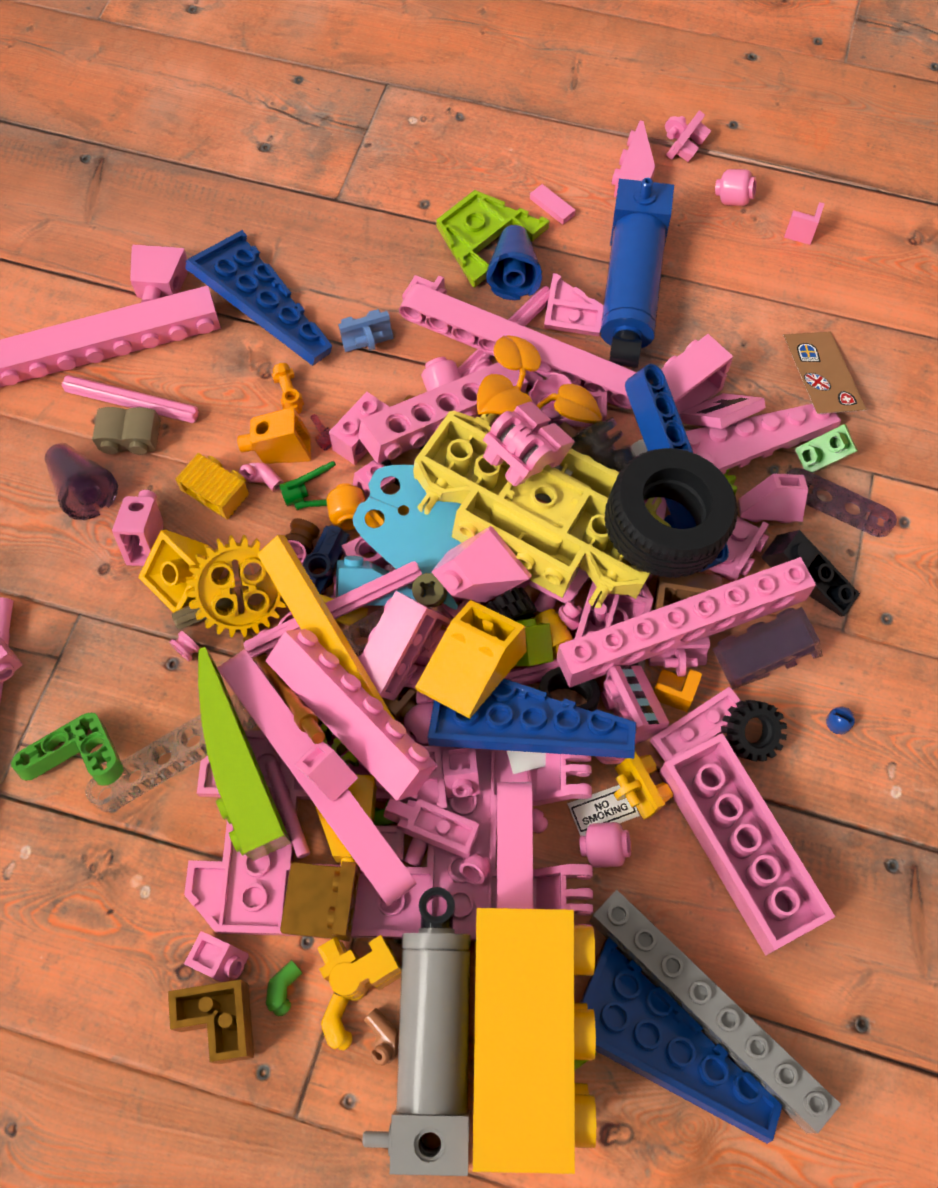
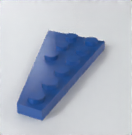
M243 230L186 260V270L312 366L331 353L332 344L314 322H309L304 315V308L300 303L295 304L291 298L290 290L270 264H266L259 257L260 252L256 246H250L246 240L247 235Z
M503 679L470 719L434 700L428 732L429 746L634 759L636 722L598 709L592 712L577 707L574 701L565 698L563 701L547 697L546 692Z
M608 937L595 964L594 975L590 977L580 1003H587L588 1009H594L596 1051L768 1144L773 1141L783 1105L749 1072H743L727 1056L729 1053L719 1043L715 1045L701 1031L703 1028L661 987L653 985L641 973L642 968L633 960L630 962L616 949L618 945Z

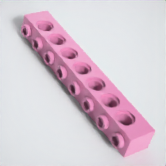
M799 557L562 643L558 647L557 661L570 688L607 674L608 669L613 666H630L806 601L816 584L802 558Z

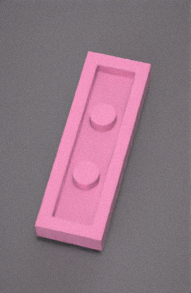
M729 686L653 736L650 742L666 762L723 733L721 732V726L727 727L728 722L722 721L724 715L731 716V713L727 710L731 706L737 707L736 703L741 700Z

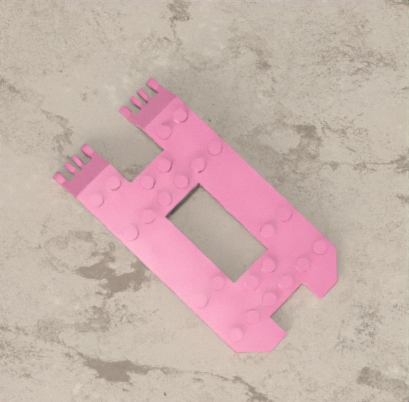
M244 730L288 833L265 764L272 760L278 761L296 814L298 799H311L262 731ZM334 734L331 735V740L327 741L331 748L332 744H334V739L337 738ZM415 735L410 736L417 744L429 746V744L418 743ZM475 749L480 794L454 798L446 796L448 811L481 825L469 856L478 853L482 858H488L491 868L488 877L480 885L468 882L460 872V866L465 861V858L428 843L427 867H406L417 885L387 906L360 868L351 938H376L381 935L384 939H402L403 933H419V928H421L420 897L428 889L440 887L450 892L455 902V913L453 916L455 934L471 935V941H476L477 908H497V782H532V806L568 799H589L592 797V786L590 784L566 785V777L571 775L579 777L590 776L592 774L591 766L585 764L566 765V763L590 762L591 756L546 753L545 767L513 774L507 751ZM346 750L340 757L345 755L349 750ZM207 755L200 762L197 794L199 797H221ZM359 760V766L357 767L351 763L348 764V767L355 774L372 775ZM377 788L376 802H387V800L393 798L389 792ZM405 798V799H402V800H399V801H400V802H408L409 799H406V798ZM227 821L223 861L188 860L185 897L217 934L297 936L283 934L280 931L290 866L293 863L294 847L292 841L291 844L253 861L246 855L242 856L240 851L237 852L229 836V832L233 831L234 828L232 823L229 824ZM315 864V865L341 867V865ZM566 864L534 869L533 909L574 910V914L591 915L593 913V905L566 904V900L593 899V891L590 888L566 889V879H591L593 877V866L588 864ZM442 897L432 898L427 906L428 913L435 917L442 916L447 910L446 900Z

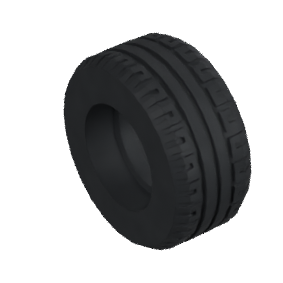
M672 448L654 449L634 457L619 472L605 506V527L615 549L630 564L644 572L660 577H685L705 569L713 563L735 529L738 515L737 500L732 486L724 474L710 461L686 450ZM663 497L680 503L690 512L696 527L677 529L662 524L650 514L644 500Z

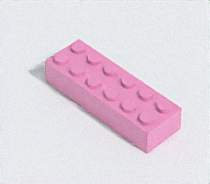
M723 733L663 764L659 772L662 780L671 789L675 802L765 956L835 917Z

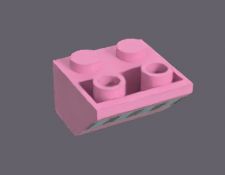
M641 665L613 666L608 669L603 692H601L602 701L607 710L612 709L614 715L636 722L635 745L651 739L666 729L669 721Z

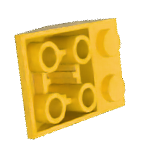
M470 600L450 622L415 689L470 719L527 652L525 626Z

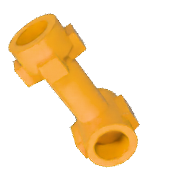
M279 363L273 367L272 378L274 383L280 382L283 391L282 398L280 399L282 408L294 407L296 412L300 414L304 401L301 393L293 388L291 379L295 378L293 369L287 363Z

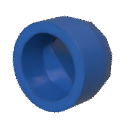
M843 706L832 709L826 718V724L830 731L840 735L849 732L855 723L853 712ZM835 713H838L839 715L845 717L846 719H844V718H842V717H840V716H838V715H835Z

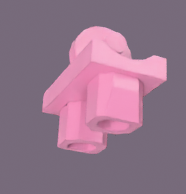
M700 110L688 125H686V119L683 116H673L667 120L665 124L667 137L669 139H677L666 154L671 160L677 154L689 162L699 147L688 138L690 137L698 145H701L711 132L710 129L701 123L705 114Z
M706 637L648 659L649 666L676 667L677 676L684 677L686 675V667H697V665L707 664L710 639Z

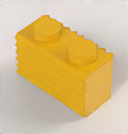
M197 453L175 478L182 492L226 520L230 518V515H233L234 511L241 505V502L249 495L245 478L235 470L231 472L225 470L222 464L210 455L206 458Z

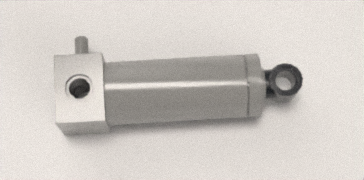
M434 887L425 891L420 897L421 928H419V933L402 934V949L404 950L402 951L396 1110L392 1114L389 1131H365L362 1143L366 1148H388V1155L390 1156L389 1174L468 1176L470 1109H468L469 950L471 948V935L455 934V929H453L454 899L446 889ZM434 897H442L447 902V910L442 916L435 917L428 913V903ZM428 1132L435 1133L440 1138L441 1145L434 1149L427 1148L423 1144L421 1136Z

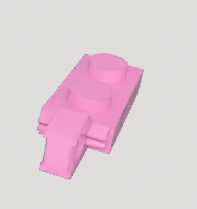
M390 798L384 811V817L397 823V829L405 834L465 859L469 857L481 826L477 822L421 799H417V801L409 799L408 803L405 804Z

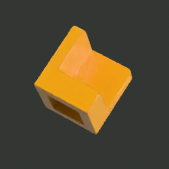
M665 669L661 670L654 688L658 701L687 712L695 696L702 673L690 669L687 677H678L673 672Z

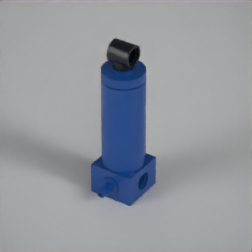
M644 178L642 181L619 179L610 240L611 253L600 332L601 338L611 345L609 361L623 367L638 368L641 348L651 344L655 337L663 255L672 212L674 184L656 183L651 178Z

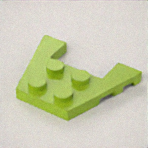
M476 190L436 219L437 229L474 288L486 279V272L489 266L477 253L499 237L506 227L510 225L522 226L526 229L530 240L533 242L549 229L550 223L547 218L541 216L540 219L530 216L527 210L521 208L518 210L505 206L504 201Z

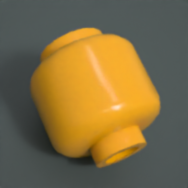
M349 483L339 484L328 493L326 498L329 519L331 523L343 530L355 529L353 516L358 505L366 501L365 494L359 487Z

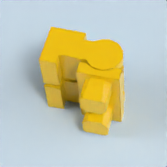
M381 935L368 942L372 951L362 958L352 950L347 951L344 943L340 942L337 937L332 938L317 948L326 964L319 968L323 978L330 983L335 993L350 1001H358L367 994L372 986L381 990L401 978V965L390 945Z

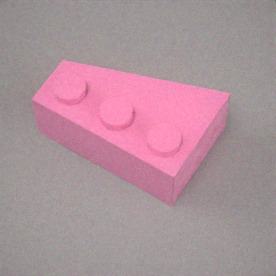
M395 591L393 597L385 604L384 614L378 625L370 632L368 643L362 655L358 657L380 696L393 701L418 669L414 665L424 649L429 652L435 646V642L432 641L433 637L441 626L448 628L452 619L398 591Z

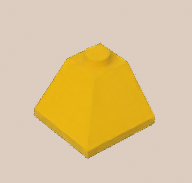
M166 529L161 530L138 578L172 612L189 606L190 601L195 599L186 597L185 590L194 587L186 584L185 581L186 577L195 576V574L189 571V565H200L195 555L200 554L206 557L208 554L205 545L207 544ZM225 567L215 568L211 576L219 580Z

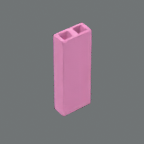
M543 184L530 193V199L562 225L575 216V209Z

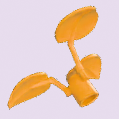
M503 335L496 341L493 349L496 360L507 369L519 370L520 375L516 386H513L512 382L503 375H487L482 380L477 392V412L479 415H501L506 411L513 412L519 405L532 402L528 394L521 392L526 370L535 372L541 365L540 354L530 342L511 335ZM575 384L561 385L558 389V394L552 393L536 405L541 409L549 402L556 400L554 402L555 410L568 419L584 423H601L602 415L594 397L585 388Z

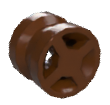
M295 518L290 523V533L286 534L285 537L287 540L300 542L305 547L308 555L312 552V542L314 539H317L320 530L316 525L307 520Z

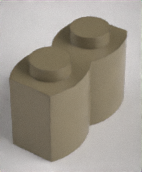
M150 408L97 409L92 440L98 450L106 454L113 455L128 450L133 454L144 455L147 452L156 451L161 420L157 412Z

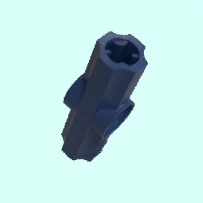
M334 525L325 526L313 552L305 558L303 563L304 569L321 595L333 583L337 560H340L343 555L341 545L350 541V535L343 531L342 528ZM317 568H325V571L321 574L312 573Z

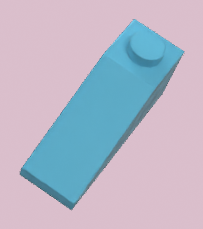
M346 556L344 560H337L335 597L337 598L390 572L370 561H363V557ZM412 583L396 590L416 600L412 593ZM395 591L367 605L385 606L387 601L393 597Z

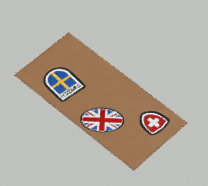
M831 331L783 334L817 414L867 410Z

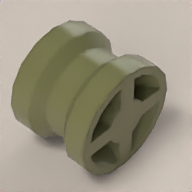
M432 573L418 576L412 585L413 597L417 602L427 607L434 608L440 606L445 602L448 591Z

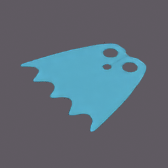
M390 465L377 469L368 484L370 489L368 499L360 503L354 513L353 525L355 529L395 569L415 561L422 574L432 573V570L445 554L461 544V542L451 537L456 511L461 504L437 501L430 513L426 515L424 510L420 512L417 508L426 496V492L418 480L414 478V465ZM390 476L397 478L400 482L399 491L392 495L384 493L380 487L381 481ZM402 505L409 508V513L405 516L400 515L398 512V508ZM370 510L381 511L385 517L382 526L378 528L369 527L365 523L367 512ZM448 592L444 604L452 609H458L455 600Z

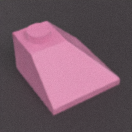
M492 526L449 550L432 570L434 576L451 596L480 602H487L529 580L532 576Z

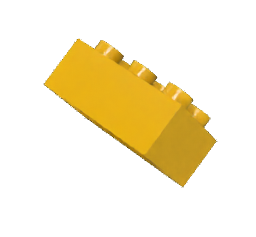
M477 908L473 1172L575 1174V1148L596 1147L595 1096L589 1095L587 1083H575L574 1060H595L596 1028L594 1009H588L587 1003H574V975H594L595 938L593 926L574 925V910Z

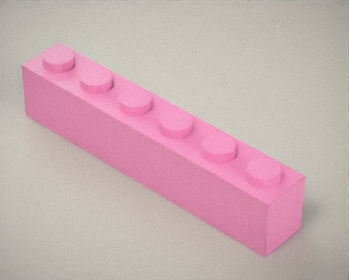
M306 629L284 631L266 659L268 665L396 801L416 795L437 767V764L430 757L428 750L422 745L417 744L406 733V728L383 709L382 703L370 696L362 688L359 679L349 674L339 664V659L318 642V638L314 633Z

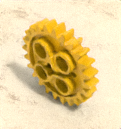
M230 535L228 544L224 545L218 538L216 539L218 548L215 550L209 545H205L208 554L206 557L200 554L195 555L200 563L199 566L189 565V571L195 574V576L186 577L185 579L186 584L194 586L185 590L186 597L195 598L189 602L190 609L200 608L195 614L196 619L200 620L207 617L205 627L208 629L217 624L216 632L219 635L225 628L228 629L229 635L232 638L236 630H241L243 637H246L247 628H252L258 634V624L263 623L269 628L268 617L272 616L279 619L280 616L276 607L286 608V603L280 598L281 594L257 555L262 550L259 549V539L256 538L249 545L246 535L242 536L240 543H236L234 537ZM234 559L238 561V573L242 583L241 595L244 606L242 613L238 612L237 596L233 588L235 587L232 561ZM257 563L260 565V569L255 575H247L244 573V568L247 564ZM217 567L228 569L227 576L221 580L214 579L211 573ZM260 593L264 596L260 604H248V598L252 594ZM221 598L232 600V605L228 609L220 610L215 606Z

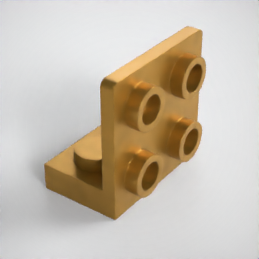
M342 861L341 867L293 862L290 866L280 927L281 933L324 939L337 937L339 940L350 941L360 869L357 863Z

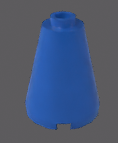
M510 225L502 231L486 272V280L491 286V291L503 299L520 300V296L527 294L531 296L539 289L542 281V269L526 229L519 225Z

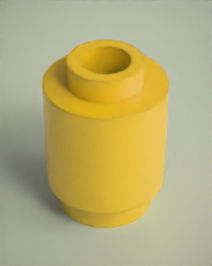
M548 609L539 613L534 618H536V624L550 623L553 656L557 658L559 645L573 640V637L556 610Z

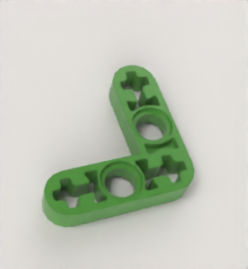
M86 713L22 749L11 761L13 770L25 781L37 778L79 752L88 772L98 785L105 786L114 783L119 779L124 770L106 727L95 713ZM91 729L93 733L87 735V730ZM65 742L59 749L53 751L58 744ZM103 744L100 749L90 753L97 745ZM104 762H107L106 769H103V766L101 765Z

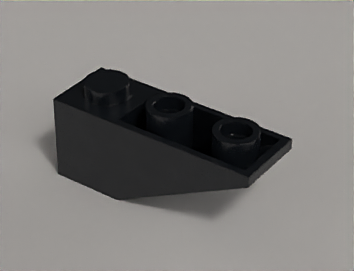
M800 530L777 535L761 558L772 568L801 557L816 584L809 596L839 616H845L860 593Z

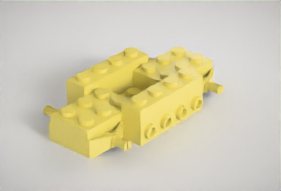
M449 411L414 462V478L418 480L426 492V496L417 506L420 512L424 510V514L428 515L437 501L460 503L461 505L456 511L452 538L463 543L492 526L513 551L516 558L530 572L532 576L529 580L561 598L565 595L579 568L588 574L597 587L588 601L593 606L599 596L595 608L602 607L608 594L630 595L635 599L638 597L650 573L638 569L618 553V550L615 549L609 539L610 537L605 527L606 522L604 521L605 506L619 474L618 471L609 469L594 461L590 456L581 454L571 448L560 463V466L563 467L561 471L554 467L552 468L548 464L545 465L540 473L530 476L523 484L513 486L505 476L510 468V465L505 460L501 465L494 466L483 458L488 446L483 439L490 432V424L497 414H482L480 418H474L457 411ZM567 469L573 472L571 476L565 473ZM546 494L550 497L551 502L541 503L535 498V495ZM655 497L649 498L645 506L650 514L662 524L671 527L670 524L656 514L657 508L662 503L661 497H657L653 505Z

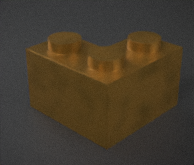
M240 979L168 991L170 1030L186 1032L207 1028L209 1062L223 1064L254 1058L248 983Z

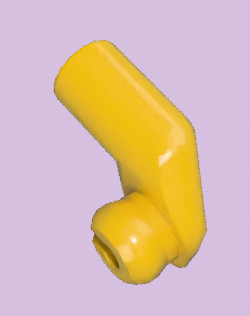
M334 993L322 1018L321 1027L327 1044L332 1049L338 1048L344 1051L350 1047L353 1040L351 1032L345 1030L341 1020L349 1000Z

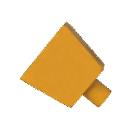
M294 407L253 417L250 420V434L238 435L237 437L238 448L241 453L255 451L265 464L311 461V435Z

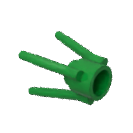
M331 461L297 479L279 484L287 507L295 505L298 511L306 507L327 506L326 499L304 501V498L309 496L305 483L329 471L336 463Z

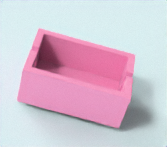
M709 334L699 341H692L678 357L676 355L672 356L661 369L665 375L679 416L680 412L709 400L723 389L727 377L726 373L729 371L733 356Z

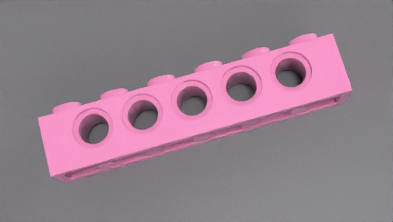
M497 362L362 418L358 438L377 464L387 459L393 460L401 453L412 448L418 449L428 442L449 411H457L474 418H480L482 414L479 415L477 412V392L482 380L487 375H503L512 382L513 386H516L520 372L519 370L507 369ZM524 378L521 388L523 393H525L528 385L526 378Z

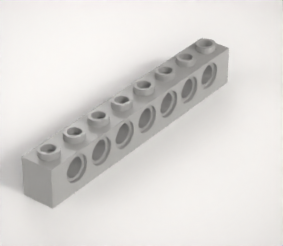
M616 890L593 914L589 922L606 938L610 937L618 945L616 948L630 962L633 960L642 968L641 972L656 987H661L703 1028L701 1031L715 1044L719 1043L729 1053L727 1056L743 1072H749L783 1105L782 1110L806 1133L818 1134L840 1107L841 1103Z

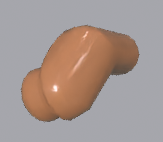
M375 1008L364 1019V1022L376 1034L375 1047L371 1055L372 1059L377 1065L382 1066L391 1063L397 1054L398 1031Z

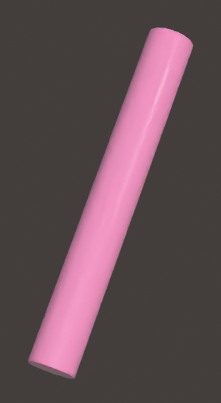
M277 760L269 761L265 764V768L297 858L306 857L310 854V850Z

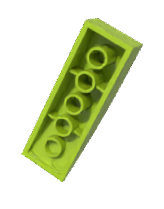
M206 647L198 650V689L201 723L207 755L218 792L221 796L220 799L216 800V804L222 818L227 819L229 824L232 823L234 830L229 832V836L237 852L240 851L242 856L246 855L255 861L291 844V840L222 676L217 669V665Z

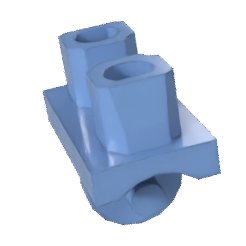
M379 309L369 311L366 317L359 319L348 317L342 319L341 324H338L345 352L368 346L369 351L376 350V343L394 339L387 311L381 312Z

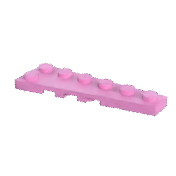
M813 404L745 418L723 429L703 427L685 432L693 453L710 461L725 474L727 469L737 465L739 468L748 465L750 460L762 456V458L771 456L773 451L779 448L788 449L798 445L800 442L821 436L839 427L841 420L836 413L817 414Z

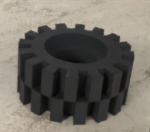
M522 587L514 588L511 592L508 590L504 595H499L494 601L486 604L487 608L516 622L519 619L533 617L537 611V608Z
M755 700L739 701L736 703L737 707L731 706L727 710L731 713V716L724 715L722 721L728 722L727 727L721 726V732L727 733L725 738L736 756L756 762L757 760L767 761V757H775L777 754L774 749L781 751L783 748L779 740H786L787 734L781 733V729H787V724L779 721L784 716L782 713L776 712L778 708L774 705H769V703ZM758 718L762 723V734L757 742L750 743L745 737V728L750 719Z

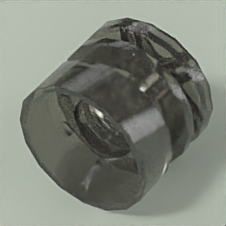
M613 417L605 421L595 422L571 437L575 441L571 447L573 450L588 455L594 461L618 472L623 469L625 464L636 457L629 444L615 448L614 443L623 436L621 430L609 436L606 432L617 425Z

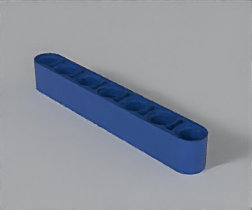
M654 364L646 365L626 380L625 390L647 451L672 448L693 453L663 371ZM665 498L675 528L688 529L696 527L694 518L683 505L672 499ZM727 543L713 563L700 572L727 560L729 557Z

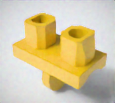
M635 751L634 759L626 758L615 767L619 775L615 779L620 789L613 795L617 801L627 798L632 808L637 807L643 820L652 817L673 797L668 784L662 782L654 785L650 778V775L657 770L656 763L651 755L638 757Z

